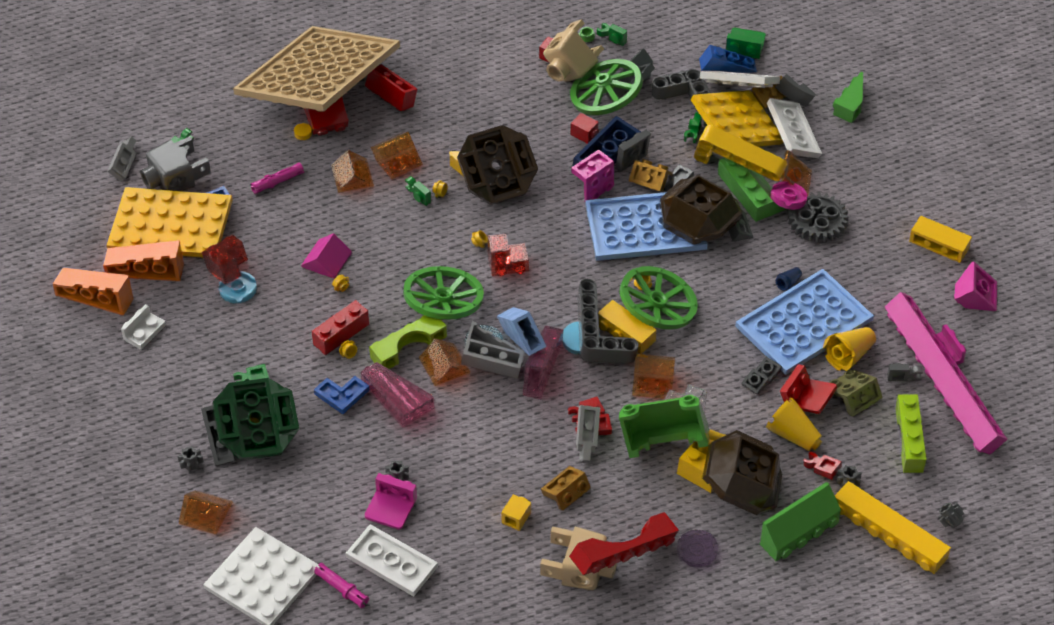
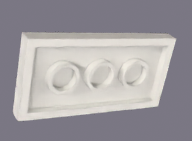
M700 71V78L707 79L706 82L708 83L719 82L722 84L751 85L762 88L773 87V84H780L779 76L724 71Z
M770 98L767 105L788 153L819 159L822 152L800 103Z
M371 524L346 552V558L413 597L438 567V562Z

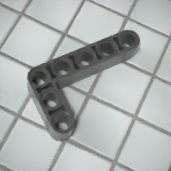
M696 69L659 76L652 81V96L659 100L688 94L691 99L693 95L711 93L705 80L700 78V71ZM702 118V124H703V126H704V128H705V127L707 126V124L705 123V121H704L703 118Z
M592 279L581 280L577 296L581 358L588 362L633 363L636 360L638 342L633 338L599 336L597 285Z

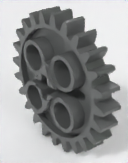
M811 192L810 196H807V202L804 207L794 210L789 209L788 224L791 225V230H796V235L802 234V239L807 236L809 237L808 241L814 238L816 243H818L819 239H822L825 243L826 238L833 241L834 236L839 238L840 233H844V229L847 228L848 210H845V204L840 205L841 200L834 201L835 196L828 198V193L821 196L820 192L815 196Z

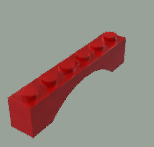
M662 512L651 516L642 528L640 536L632 540L608 542L590 538L577 543L569 557L583 575L595 574L605 567L611 568L621 561L624 563L632 557L642 556L645 552H654L661 546L665 545L667 547L675 541L674 537L679 529L668 515Z

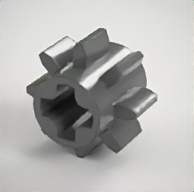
M192 446L182 449V455L177 456L181 469L186 468L189 472L195 469L199 470V463H204L200 449L196 450Z
M391 461L389 466H385V475H391L403 481L409 480V466H404L402 461Z
M845 465L843 470L838 469L836 483L841 484L843 487L849 481L860 487L862 473L858 472L855 466Z
M949 502L939 509L940 515L938 518L945 528L948 525L955 528L964 520L962 517L964 515L963 509L958 503L952 505Z

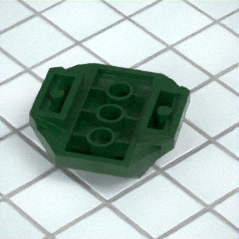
M270 378L228 383L213 400L212 406L219 442L240 460L282 455L299 431L292 390L284 388ZM255 417L260 422L253 423L250 421V418Z

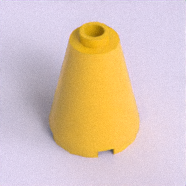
M868 327L831 334L825 339L823 349L826 348L827 351L825 357L836 370L840 371L843 369L847 371L875 344L876 335Z
M790 398L789 401L786 400L772 416L774 419L773 423L768 421L766 425L769 431L808 451L811 449L815 451L822 443L820 440L822 435L793 398Z

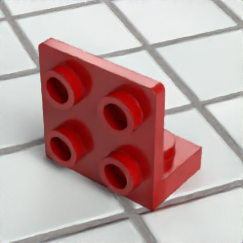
M798 364L781 388L780 394L784 402L793 398L803 411L820 414L836 391L837 385L811 380L805 365Z

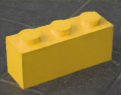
M920 216L911 229L909 242L961 263L970 249L972 237Z
M611 300L598 312L599 328L609 332L613 337L635 339L638 342L637 352L639 354H642L656 341L657 330L638 320L626 308L614 300Z

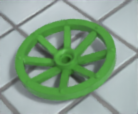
M624 59L602 61L595 64L582 78L574 81L570 90V97L574 107L584 114L604 115L612 113L629 104L638 95L643 84V77L638 66L631 61ZM619 68L629 70L613 75ZM610 69L607 73H600V71ZM592 75L596 76L595 80L586 81ZM635 75L634 84L617 81ZM591 87L581 97L578 98V93L580 89ZM614 87H619L630 91L621 99H618L613 89ZM597 91L593 106L583 104L587 98ZM603 93H608L613 103L599 106Z
M435 266L423 268L412 273L404 283L403 295L406 303L416 312L431 318L450 320L463 318L476 312L482 305L484 290L481 283L474 276L463 270ZM436 276L438 288H432L422 279ZM442 276L458 279L448 288L444 287ZM463 282L468 283L473 288L453 294ZM417 283L429 294L411 291V288ZM476 295L472 303L458 300ZM415 298L430 300V302L422 304ZM450 305L463 308L451 310ZM437 306L439 308H443L444 310L434 309L433 307Z
M652 266L637 267L630 270L621 282L619 289L620 297L626 309L638 320L652 327L666 330L679 329L688 325L697 312V298L692 288L682 278L668 270ZM642 276H656L654 291L650 290ZM635 278L645 294L629 287V282ZM662 278L677 287L664 294L661 292ZM682 291L688 303L670 302L668 300ZM629 294L645 303L635 304ZM669 308L689 309V312L684 317H681ZM649 309L653 312L654 317L642 310ZM660 311L674 320L661 319Z

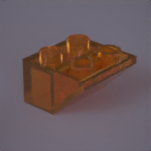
M409 131L399 133L370 147L377 163L390 179H394L423 165Z
M636 354L632 396L671 399L675 357Z

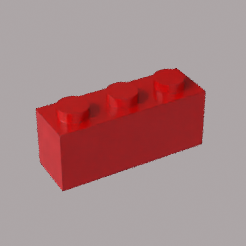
M378 65L367 75L365 86L383 98L384 101L392 104L397 110L404 111L414 107L418 89L384 65Z
M357 300L353 301L312 330L313 345L324 355L329 354L369 325L368 310Z

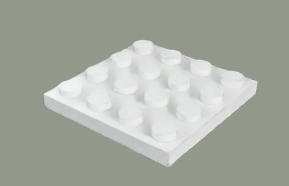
M255 527L203 586L207 591L262 625H274L316 577L314 573L315 568L321 569V567L314 561Z

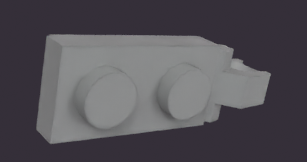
M132 136L118 145L107 170L108 173L119 181L126 179L136 156V152L133 150L136 139Z
M579 406L576 450L580 451L579 462L590 461L591 452L594 453L597 447L599 407Z

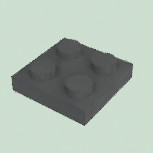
M647 129L641 133H636L633 138L619 145L616 170L622 172L633 165L635 160L639 161L647 156L651 133Z

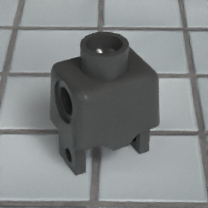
M190 136L176 143L169 140L147 152L148 167L140 170V174L148 189L160 186L162 190L184 191L194 187L195 180L211 173L209 160L206 157L193 164L188 162L186 159L187 155L194 152L193 140Z

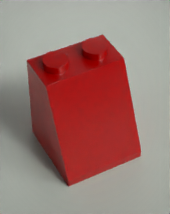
M342 96L325 111L304 109L313 135L318 134L322 136L327 134L328 131L335 130L339 132L348 127L349 120Z

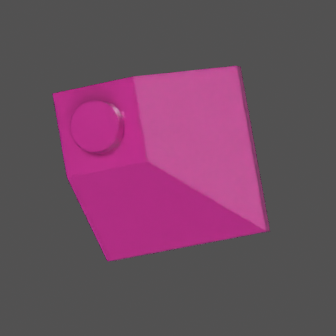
M972 262L955 284L954 298L957 303L967 309L997 311V281L978 264Z

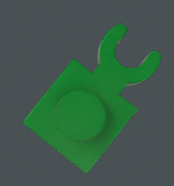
M412 176L405 179V182L408 183L405 188L413 192L417 202H422L425 206L431 203V191L420 181L416 182Z
M265 364L246 368V373L236 372L233 374L234 381L239 379L240 381L269 378Z

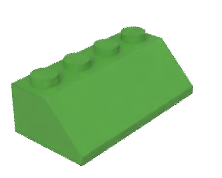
M725 157L719 159L718 175L755 222L786 210V208L777 205L771 199L770 192L772 187L761 174Z
M825 482L763 522L760 545L775 561L787 558L793 550L804 547L808 540L813 537L818 538L824 530L829 527L833 528L839 523L841 509L830 484Z

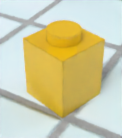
M513 494L501 512L502 524L520 531L531 514V502L524 497H518Z

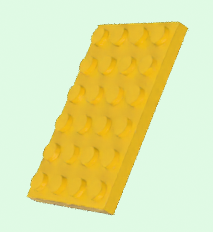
M125 187L106 246L107 248L180 240L183 256L216 258L232 205V195Z

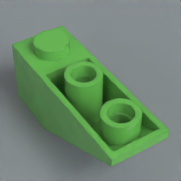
M860 72L857 77L852 79L849 87H845L840 98H836L833 103V115L850 123H853L861 113L863 72Z

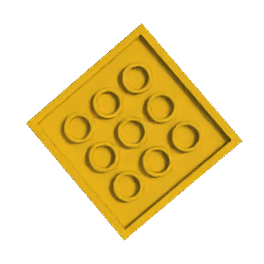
M751 90L692 96L691 102L707 125L715 126L757 147L780 145L783 143L779 130Z

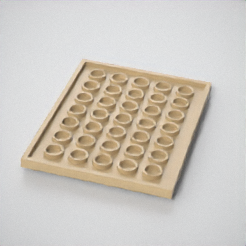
M311 26L233 88L234 95L272 101V103H282L288 106H299L304 109L325 111L400 48V41Z

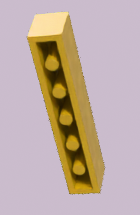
M848 481L835 495L841 509L840 515H845L855 525L862 526L873 537L883 540L890 548L897 549L905 558L912 559L918 563L923 570L935 574L948 559L950 546Z

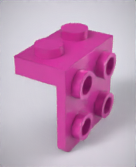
M378 473L375 478L376 492L365 512V518L400 530L403 528L417 500L416 485L410 481H403L391 475Z

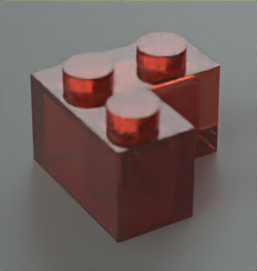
M506 233L487 236L488 261L492 276H504L513 273L521 274L529 271V258L525 243L509 245Z
M234 235L226 237L223 241L201 252L207 270L225 285L241 277L238 265L248 260L243 242Z

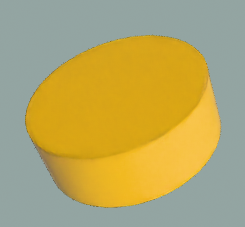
M307 123L297 124L294 127V136L299 140L309 139L312 136L311 126Z

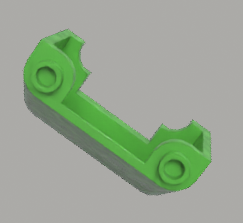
M686 395L681 398L650 403L628 404L619 412V420L629 458L639 457V451L643 448L650 450V444L688 439L689 444L696 441L699 448L709 445L710 429L699 398L696 396Z

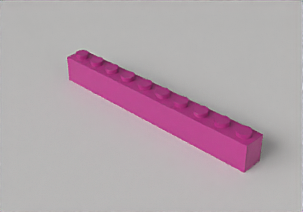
M900 292L885 306L888 318L897 325V331L907 340L906 345L915 352L916 360L925 367L926 375L935 382L934 387L938 392L942 393L944 402L948 407L952 408L954 417L964 426L963 431L974 441L973 446L980 453L992 454L1008 439L913 298Z

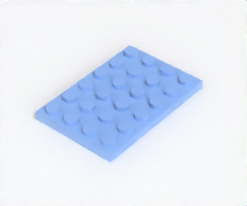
M667 192L585 200L596 261L707 250V241H701V243L693 245L663 228L660 198Z
M821 269L736 321L735 327L765 356L782 366L781 371L787 375L798 364L803 365L824 352L826 348L823 349V344L828 336L862 328L873 321L874 315L824 269Z

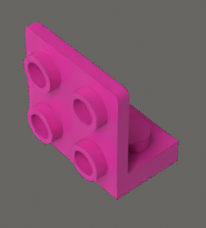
M597 150L571 167L572 173L584 182V202L585 200L597 199L601 194L610 191L614 186V161L600 150Z

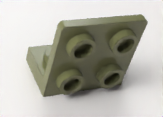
M853 369L846 371L844 375L829 382L837 385L833 395L843 398L847 413L852 417L883 398L876 377Z

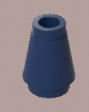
M795 267L778 274L775 280L776 286L782 291L789 290L802 276V271Z

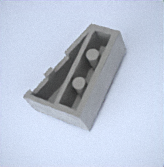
M472 320L461 365L518 379L524 351L504 339H499L493 335V332L484 330Z

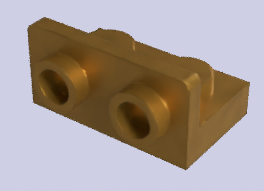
M773 84V87H753L751 89L763 109L768 108L767 102L770 98L778 100L786 98L785 95L775 88L777 84Z
M642 159V162L635 160L629 182L663 192L668 175H673V172L668 171L669 167L661 164L655 167L652 166L653 162Z
M569 466L542 487L541 491L544 496L555 500L558 508L563 511L586 493L591 486L585 472Z

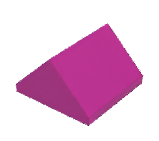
M333 233L317 241L301 267L335 279L352 254V251Z

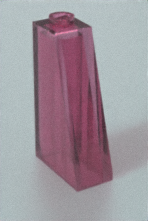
M545 325L541 336L547 347L530 355L525 364L523 396L542 399L562 346L563 329Z
M378 362L365 367L361 371V380L369 385L371 394L402 428L435 409L434 397Z

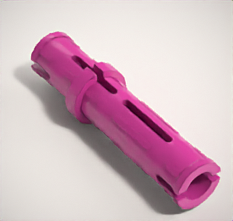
M299 162L272 175L267 174L261 180L251 183V189L254 194L268 188L272 189L281 182L303 174V166Z
M318 564L321 569L315 568L314 573L341 592L345 599H350L360 608L365 607L363 602L365 604L369 602V597L357 590L356 585L353 583L349 584L325 566V564Z

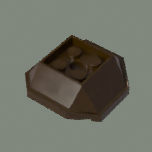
M503 125L468 135L457 156L468 191L490 205L525 195L538 171L527 135ZM492 163H498L500 169H494Z
M700 175L689 179H681L660 198L663 228L693 245L699 244L701 241L721 238L742 218V210L737 199L730 192Z
M736 430L708 445L702 479L707 484H710L721 500L757 516L773 511L777 507L783 474L780 468L779 454L773 450L771 445Z

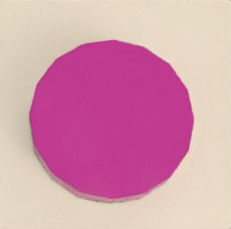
M788 181L774 184L770 192L774 203L786 209H800L807 202V192L805 189L795 183L791 185Z

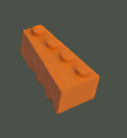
M180 240L107 248L103 264L105 273L129 275V278L180 281L184 267Z
M62 268L53 282L56 296L123 316L134 300L129 275Z

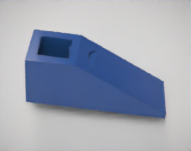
M709 45L699 58L701 71L757 72L753 58L713 45Z

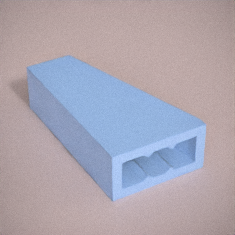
M513 307L497 316L504 332L529 356L547 347L529 311Z

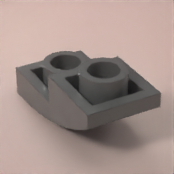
M788 74L775 87L783 95L805 107L816 96L804 83L799 85Z
M766 356L756 369L753 368L741 384L758 395L781 372L782 366Z

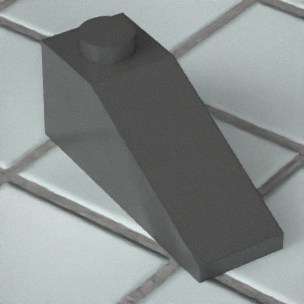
M213 406L201 408L215 466L235 461L234 454L219 442Z

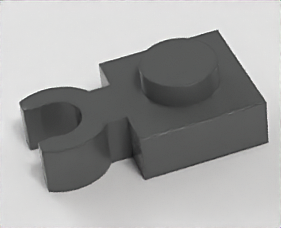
M679 164L674 169L673 175L668 176L669 181L666 182L664 191L672 188L681 179H689L695 176L694 171Z
M901 363L889 364L887 379L888 381H908V379L920 381L922 380L923 368L922 366L909 367V364Z

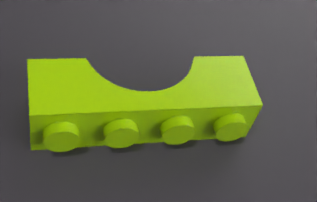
M423 315L415 322L407 324L404 328L389 334V336L369 346L370 358L382 372H385L399 364L398 354L404 346L413 342H422L432 346L447 337V326L441 319Z
M898 394L895 410L897 424L901 428L903 473H923L926 464V453L918 394Z

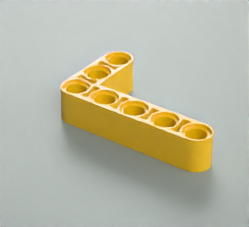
M712 125L705 127L694 153L695 160L707 164L714 152L774 181H780L788 165L784 159Z

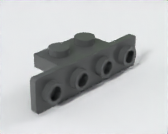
M643 48L631 59V62L638 66L643 81L651 77L650 73L655 67L652 64L653 60ZM623 68V69L620 71V73L625 72V71H629V70ZM635 75L617 81L634 84ZM614 87L613 89L618 99L630 91L619 87ZM606 93L607 96L610 98V100L613 102V100H612V98L610 97V95H609L608 93Z

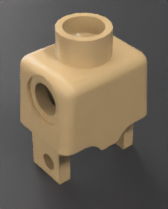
M582 19L572 22L565 31L557 33L543 52L545 58L550 63L546 68L547 73L555 81L569 82L582 78L598 62L597 57L604 50L602 45L590 49L577 33L585 24Z
M552 526L551 543L566 546L568 549L563 563L542 559L540 575L562 580L563 586L595 590L600 576L613 579L617 563L613 567H605L595 574L583 575L569 555L579 542L590 538L607 541V537L576 526L573 531Z

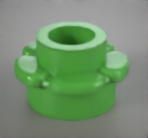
M583 27L580 30L579 35L584 42H591L595 39V33L592 28Z

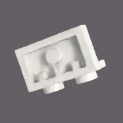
M145 304L122 326L123 340L142 350L166 326V322L150 313L149 306Z

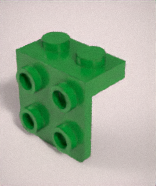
M734 27L731 33L727 35L726 50L760 59L766 34L764 32Z

